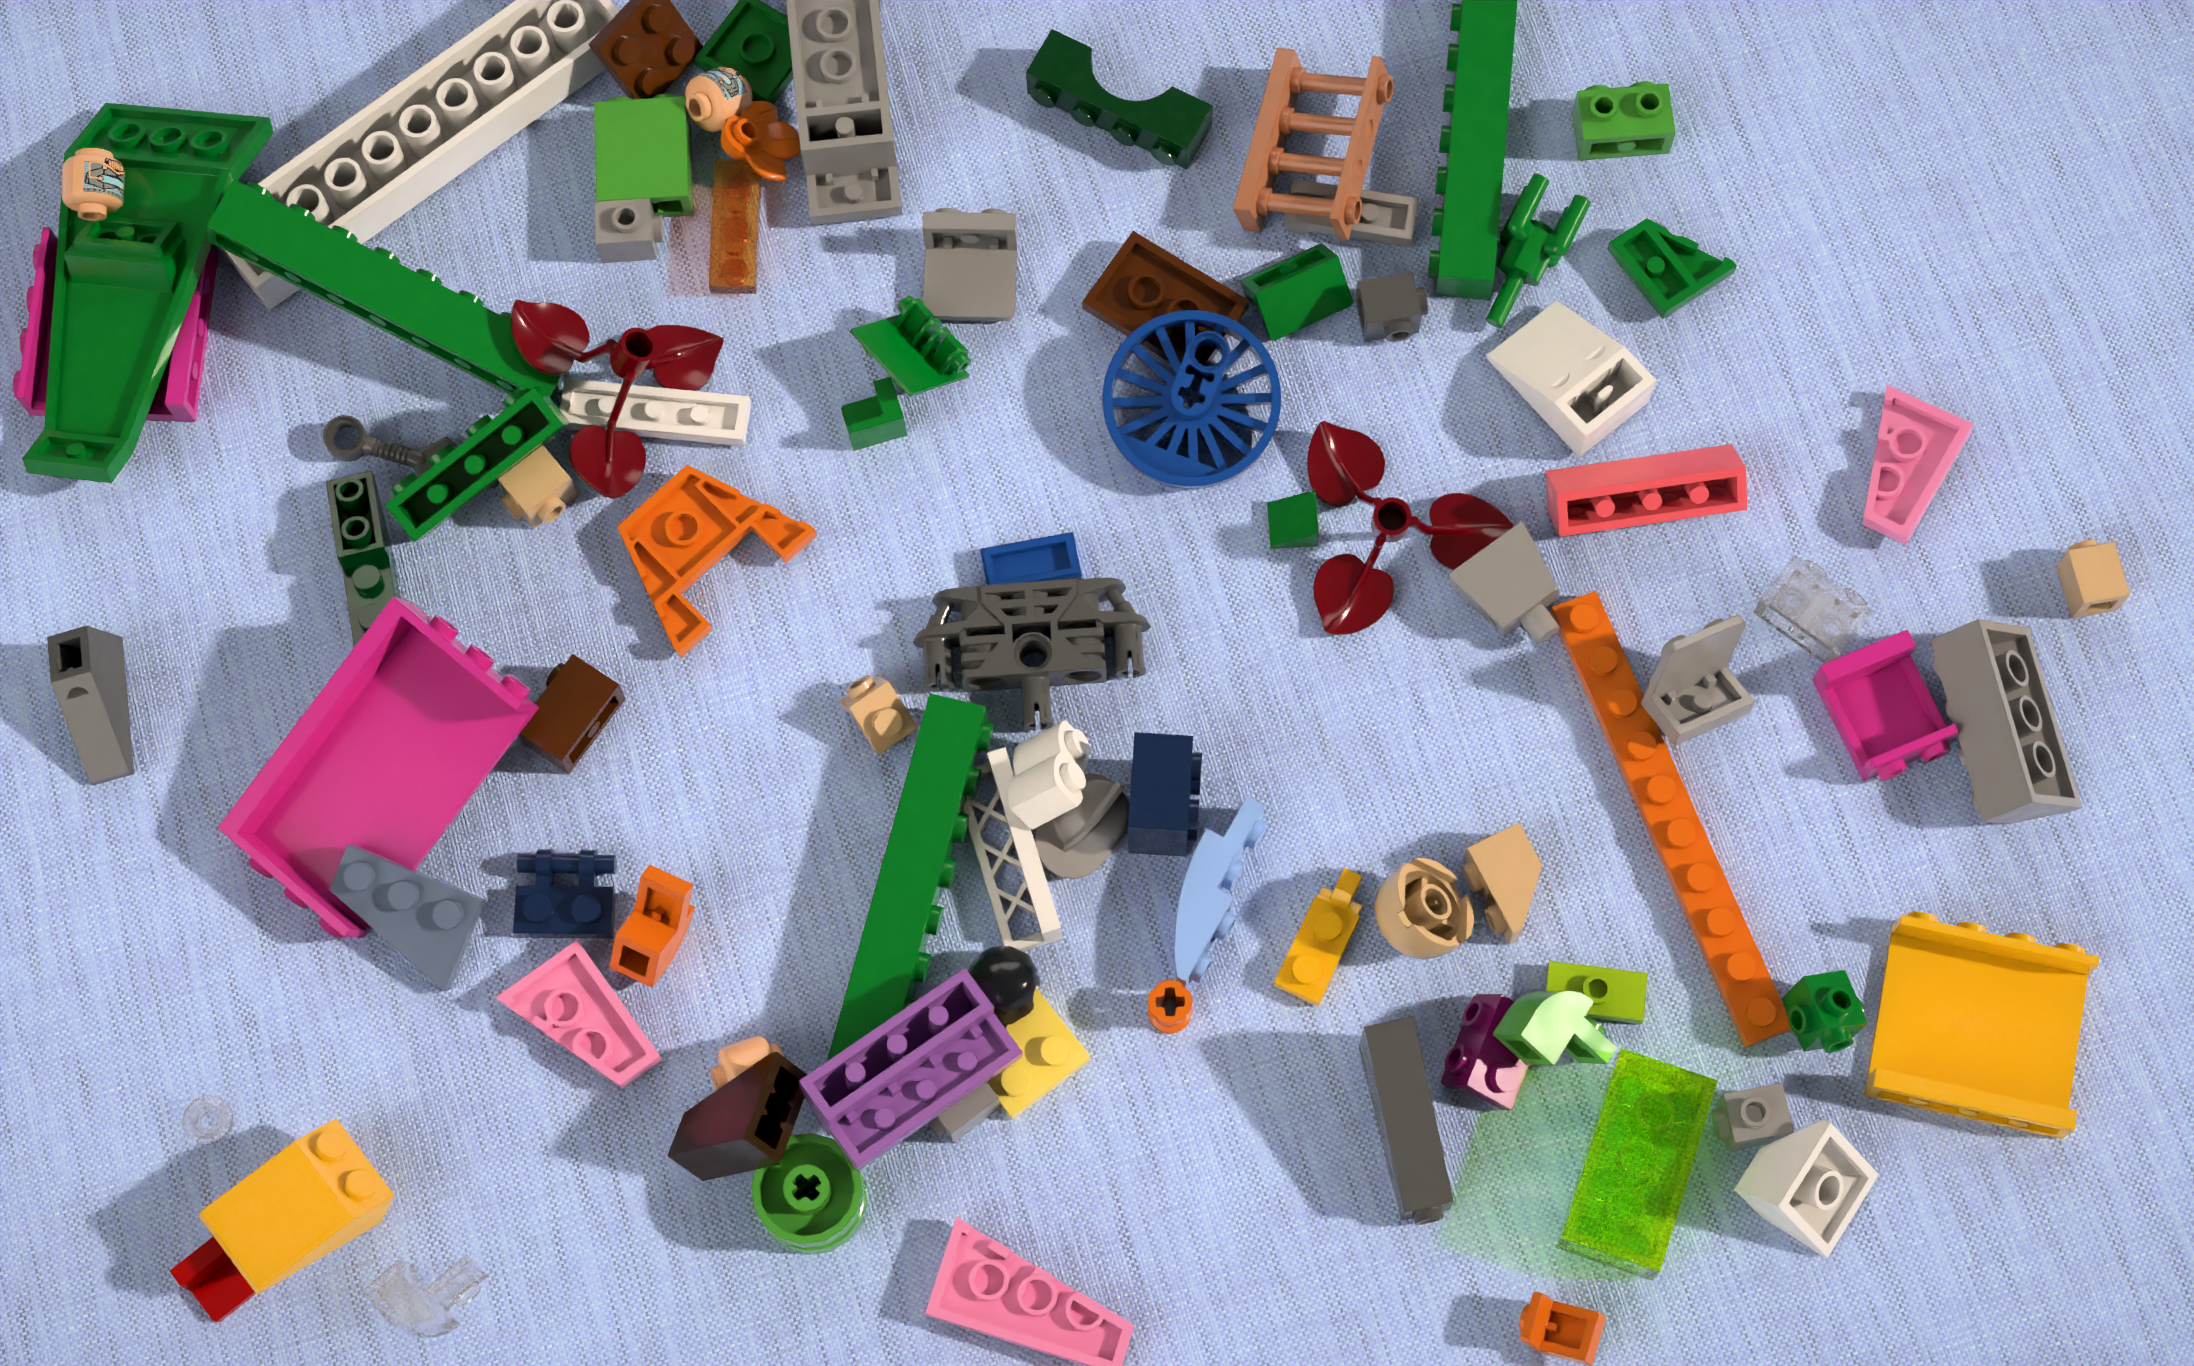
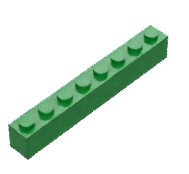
M1461 0V4H1452L1450 31H1458L1457 44H1449L1446 71L1454 72V84H1445L1442 112H1451L1450 126H1441L1439 153H1447L1446 167L1438 166L1435 194L1444 195L1442 209L1434 208L1431 236H1440L1439 251L1430 250L1428 278H1436L1435 295L1489 301L1491 298L1495 277L1518 0Z
M233 179L206 225L208 242L509 395L523 385L528 390L541 386L553 401L567 373L561 376L548 375L536 370L524 360L513 340L511 313L501 312L499 315L483 307L484 302L474 294L464 290L456 293L442 286V281L431 272L424 269H417L415 272L399 264V258L388 250L380 247H375L372 250L358 243L357 237L350 231L336 225L329 228L315 221V216L307 209L296 204H290L288 207L272 199L273 195L264 187L253 182H248L244 185Z
M929 694L827 1061L915 1002L916 1000H912L916 982L924 983L931 962V954L925 953L929 935H938L944 914V907L937 905L942 888H951L956 871L957 861L950 860L955 842L963 843L968 828L969 815L963 814L966 797L975 798L982 769L975 768L979 752H988L993 736L994 724L988 723L986 706Z

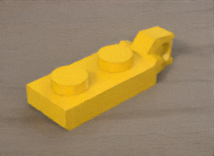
M1344 868L1333 891L1322 887L1318 897L1315 896L1274 981L1275 987L1317 1007L1319 1006L1359 922L1360 916L1358 915L1363 905L1353 901V898L1361 884L1362 875Z

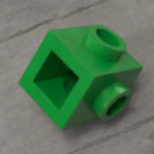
M1845 970L1803 976L1782 998L1788 1013L1789 1025L1797 1035L1803 1052L1823 1048L1826 1053L1841 1051L1853 1044L1852 1038L1868 1023L1864 1015L1862 1002L1856 996Z

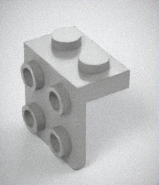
M940 208L935 212H923L922 230L925 243L923 303L934 314L931 319L959 321L1012 320L1015 316L1018 253L1016 213H1007L1001 209H986L981 213L960 212L954 208Z
M1740 615L1726 620L1721 618L1713 620L1701 631L1686 637L1685 635H1678L1663 646L1661 658L1655 672L1648 680L1649 685L1641 705L1674 746L1751 712L1755 700L1727 667L1746 626V622Z

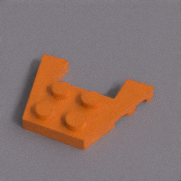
M689 465L681 469L617 526L669 640L680 658L712 631L710 623L681 594L747 535L754 532L785 564L817 537L816 531L811 525L801 520L797 522L781 514L779 509L771 505L756 502L740 494L738 489Z

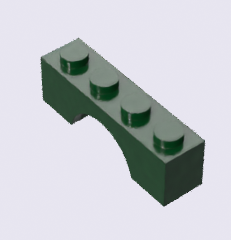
M1051 29L1026 71L1027 93L1038 104L1047 108L1055 106L1069 113L1081 125L1086 127L1096 126L1109 132L1119 143L1125 146L1136 145L1150 152L1157 161L1168 166L1175 164L1187 170L1212 127L1213 105L1173 86L1154 98L1141 101L1125 100L1110 94L1097 82L1093 74L1092 48Z

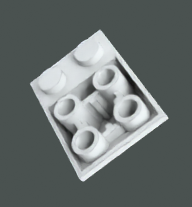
M1557 300L1486 356L1490 363L1578 457H1581L1650 401L1657 381L1625 346Z

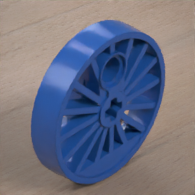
M1201 310L1176 311L1146 322L1130 334L1119 346L1108 366L1104 379L1102 394L1103 413L1107 429L1115 446L1123 457L1141 474L1155 482L1173 488L1206 489L1221 485L1238 477L1248 470L1263 454L1274 435L1279 421L1281 387L1278 372L1269 352L1261 341L1243 325L1213 312ZM1185 327L1186 352L1182 363H1180L1166 333L1167 330ZM1195 327L1214 329L1213 332H1200L1195 336ZM1223 333L1230 335L1240 342L1231 353L1227 341L1222 336ZM1157 335L1175 376L1171 375L1140 345ZM1214 347L1219 350L1222 358L1216 365L1208 367L1203 366L1196 360V354L1202 348ZM1248 350L1259 361L1260 365L1222 381L1223 376ZM1133 353L1166 385L1124 370L1122 367ZM1265 375L1271 392L1224 394ZM1117 380L1160 395L1113 398ZM1192 391L1199 392V399L1203 404L1194 403L1191 409L1185 408L1184 398L1181 395L1189 397ZM1271 405V412L1268 423L1223 406ZM1161 408L1118 428L1113 415V410ZM1219 418L1262 433L1263 435L1256 446L1251 449ZM1165 420L1145 442L1129 436ZM1209 425L1244 458L1228 468ZM1176 426L1168 449L1165 450L1157 447ZM1186 429H1188L1189 458L1176 454ZM1197 429H1200L1217 469L1198 462Z

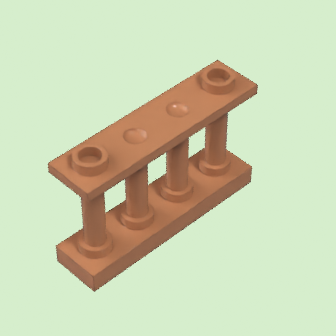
M1276 49L1233 210L1244 231L1261 232L1265 217L1270 216L1272 212L1329 217L1339 241H1349L1352 225H1357L1360 221L1362 212L1360 195L1384 104L1389 103L1393 95V77L1388 75L1381 57L1372 56L1367 78L1307 73L1306 69L1302 68L1294 49ZM1305 91L1362 97L1356 118L1296 113L1295 106L1298 95H1303ZM1294 131L1351 136L1345 158L1285 153L1284 147L1287 136L1292 135ZM1283 171L1338 176L1340 180L1335 199L1274 193L1273 187L1276 176L1281 175Z

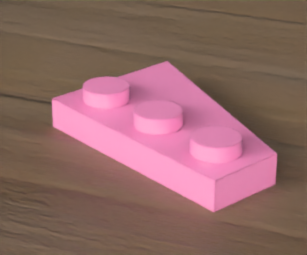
M1887 385L1863 526L1906 545L1970 436L1973 423Z
M578 940L496 996L500 1003L621 1089L663 1060Z

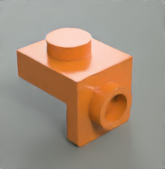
M1533 1292L1530 1304L1523 1308L1520 1316V1340L1538 1353L1592 1366L1606 1317L1600 1312L1553 1301L1543 1293Z

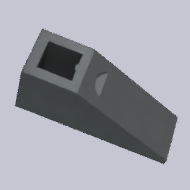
M83 626L48 636L51 685L89 783L96 785L133 775L134 766L123 637L90 626Z

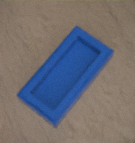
M1073 532L980 549L987 585L1082 579Z

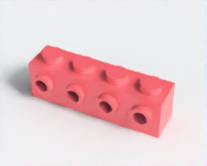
M1732 444L1545 471L1548 515L1559 537L1747 510L1746 466Z

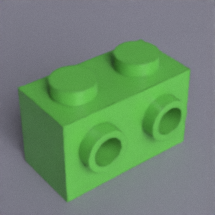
M1641 81L1629 87L1617 88L1594 85L1576 93L1572 116L1579 161L1670 153L1676 132L1668 83L1654 84L1649 81Z

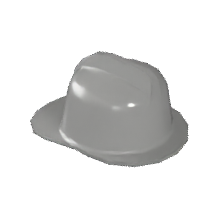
M1084 774L1086 786L1084 787V797L1081 804L1035 829L1034 841L1041 862L1048 871L1061 878L1078 879L1090 875L1103 864L1124 837L1128 828L1129 803L1123 793L1125 787L1120 783H1115L1103 775Z

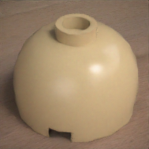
M1424 857L1416 858L1410 863L1398 867L1380 885L1374 905L1376 922L1388 943L1404 956L1426 960L1440 957L1456 949L1471 936L1474 925L1472 903L1468 894L1462 898L1460 897L1457 889L1453 886L1459 880L1449 869L1437 861Z

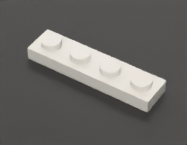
M565 378L560 411L570 424L564 429L580 430L589 425H597L606 429L609 416L622 384ZM631 385L617 420L615 431H631L643 437L745 446L751 401L749 396Z

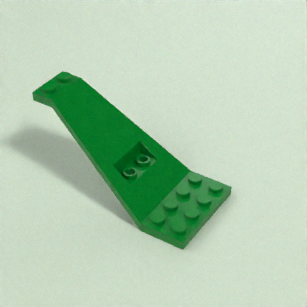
M105 103L66 150L63 163L69 157L75 156V152L82 148H99L110 151L113 154V158L124 167V203L117 211L108 213L106 219L89 221L79 218L78 211L67 207L63 203L61 196L44 430L22 458L27 473L112 483L132 456L212 243L208 242L206 225L233 179L239 180L273 135L270 117Z

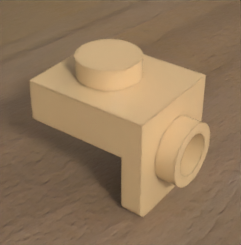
M865 675L857 679L847 687L846 692L848 695L839 701L843 709L850 713L873 750L879 755L919 728L889 681L879 675L872 678L870 675Z

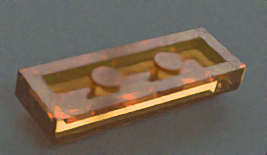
M715 160L709 289L711 294H757L762 176L754 172L747 160Z

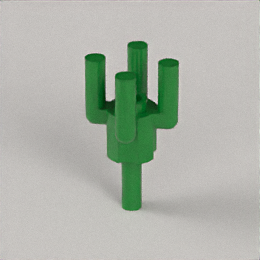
M1533 174L1528 185L1524 186L1500 234V242L1506 248L1497 264V268L1504 272L1507 277L1485 319L1487 323L1497 328L1503 327L1523 284L1534 287L1538 286L1546 269L1555 267L1560 258L1567 253L1591 204L1587 198L1581 195H1574L1569 207L1564 208L1554 231L1551 227L1540 221L1531 220L1550 183L1546 177L1539 174Z

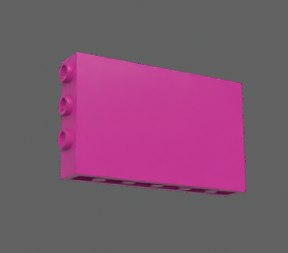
M397 597L391 598L217 827L251 857L248 863L254 870L269 879L275 877L286 887L283 893L289 900L304 909L310 907L321 917L318 921L319 925L329 934L339 939L343 937L364 938L372 928L329 890L347 845L355 844L416 870L539 709L534 702L527 698L531 690L525 684L510 674H507L504 678L491 668L495 662L491 656L473 644L467 648L455 638L459 631L452 624L438 615H435L432 619L414 603Z

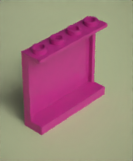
M43 227L41 242L36 244L33 250V265L36 274L34 286H29L26 295L29 319L27 328H23L20 334V351L23 355L21 371H16L13 378L14 396L31 416H45L58 243V239L50 227ZM214 244L211 246L146 420L196 422L219 252Z

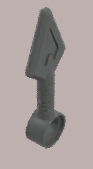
M347 415L333 418L328 422L323 433L325 446L340 461L351 462L358 460L364 454L374 455L381 459L412 467L418 478L433 467L428 460L449 443L454 448L458 447L447 436L420 450L400 446L392 442L389 443V441L368 436V432L360 421ZM346 427L356 429L359 438L355 446L347 450L335 447L334 437L339 430ZM496 481L487 489L498 487L499 481Z

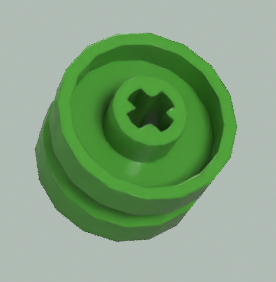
M813 1133L790 1136L780 1165L755 1170L751 1184L753 1207L771 1237L788 1250L808 1255L831 1252L848 1242L863 1223L868 1204L866 1183L861 1171L857 1172L834 1139ZM811 1188L816 1189L819 1194L813 1201L806 1196L803 1197L804 1192Z

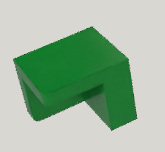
M891 376L873 381L876 396L842 406L841 411L853 451L907 436L903 413Z

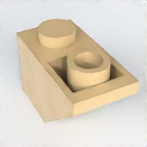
M1520 823L1467 847L1463 859L1465 865L1461 866L1463 877L1471 891H1480L1488 906L1484 909V914L1490 928L1495 935L1502 933L1508 945L1516 942L1520 936L1542 868V863Z

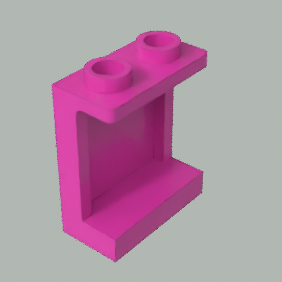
M1908 629L1820 665L1812 679L1863 781L1875 776H1879L1881 781L1891 779L1908 769L1907 763L1921 757L1925 763L1939 759L1951 751L1950 745L1960 733L1955 724L1946 725L1911 657L1916 644Z

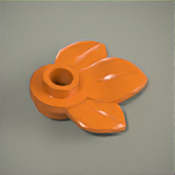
M752 101L750 107L744 109L740 115L730 117L722 126L720 142L724 151L734 159L747 160L754 172L766 179L784 181L786 179V169L783 160L791 159L801 154L799 132L788 123L778 122V109L772 103Z

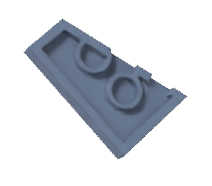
M355 844L347 845L329 889L444 992L450 990L486 901L485 899Z

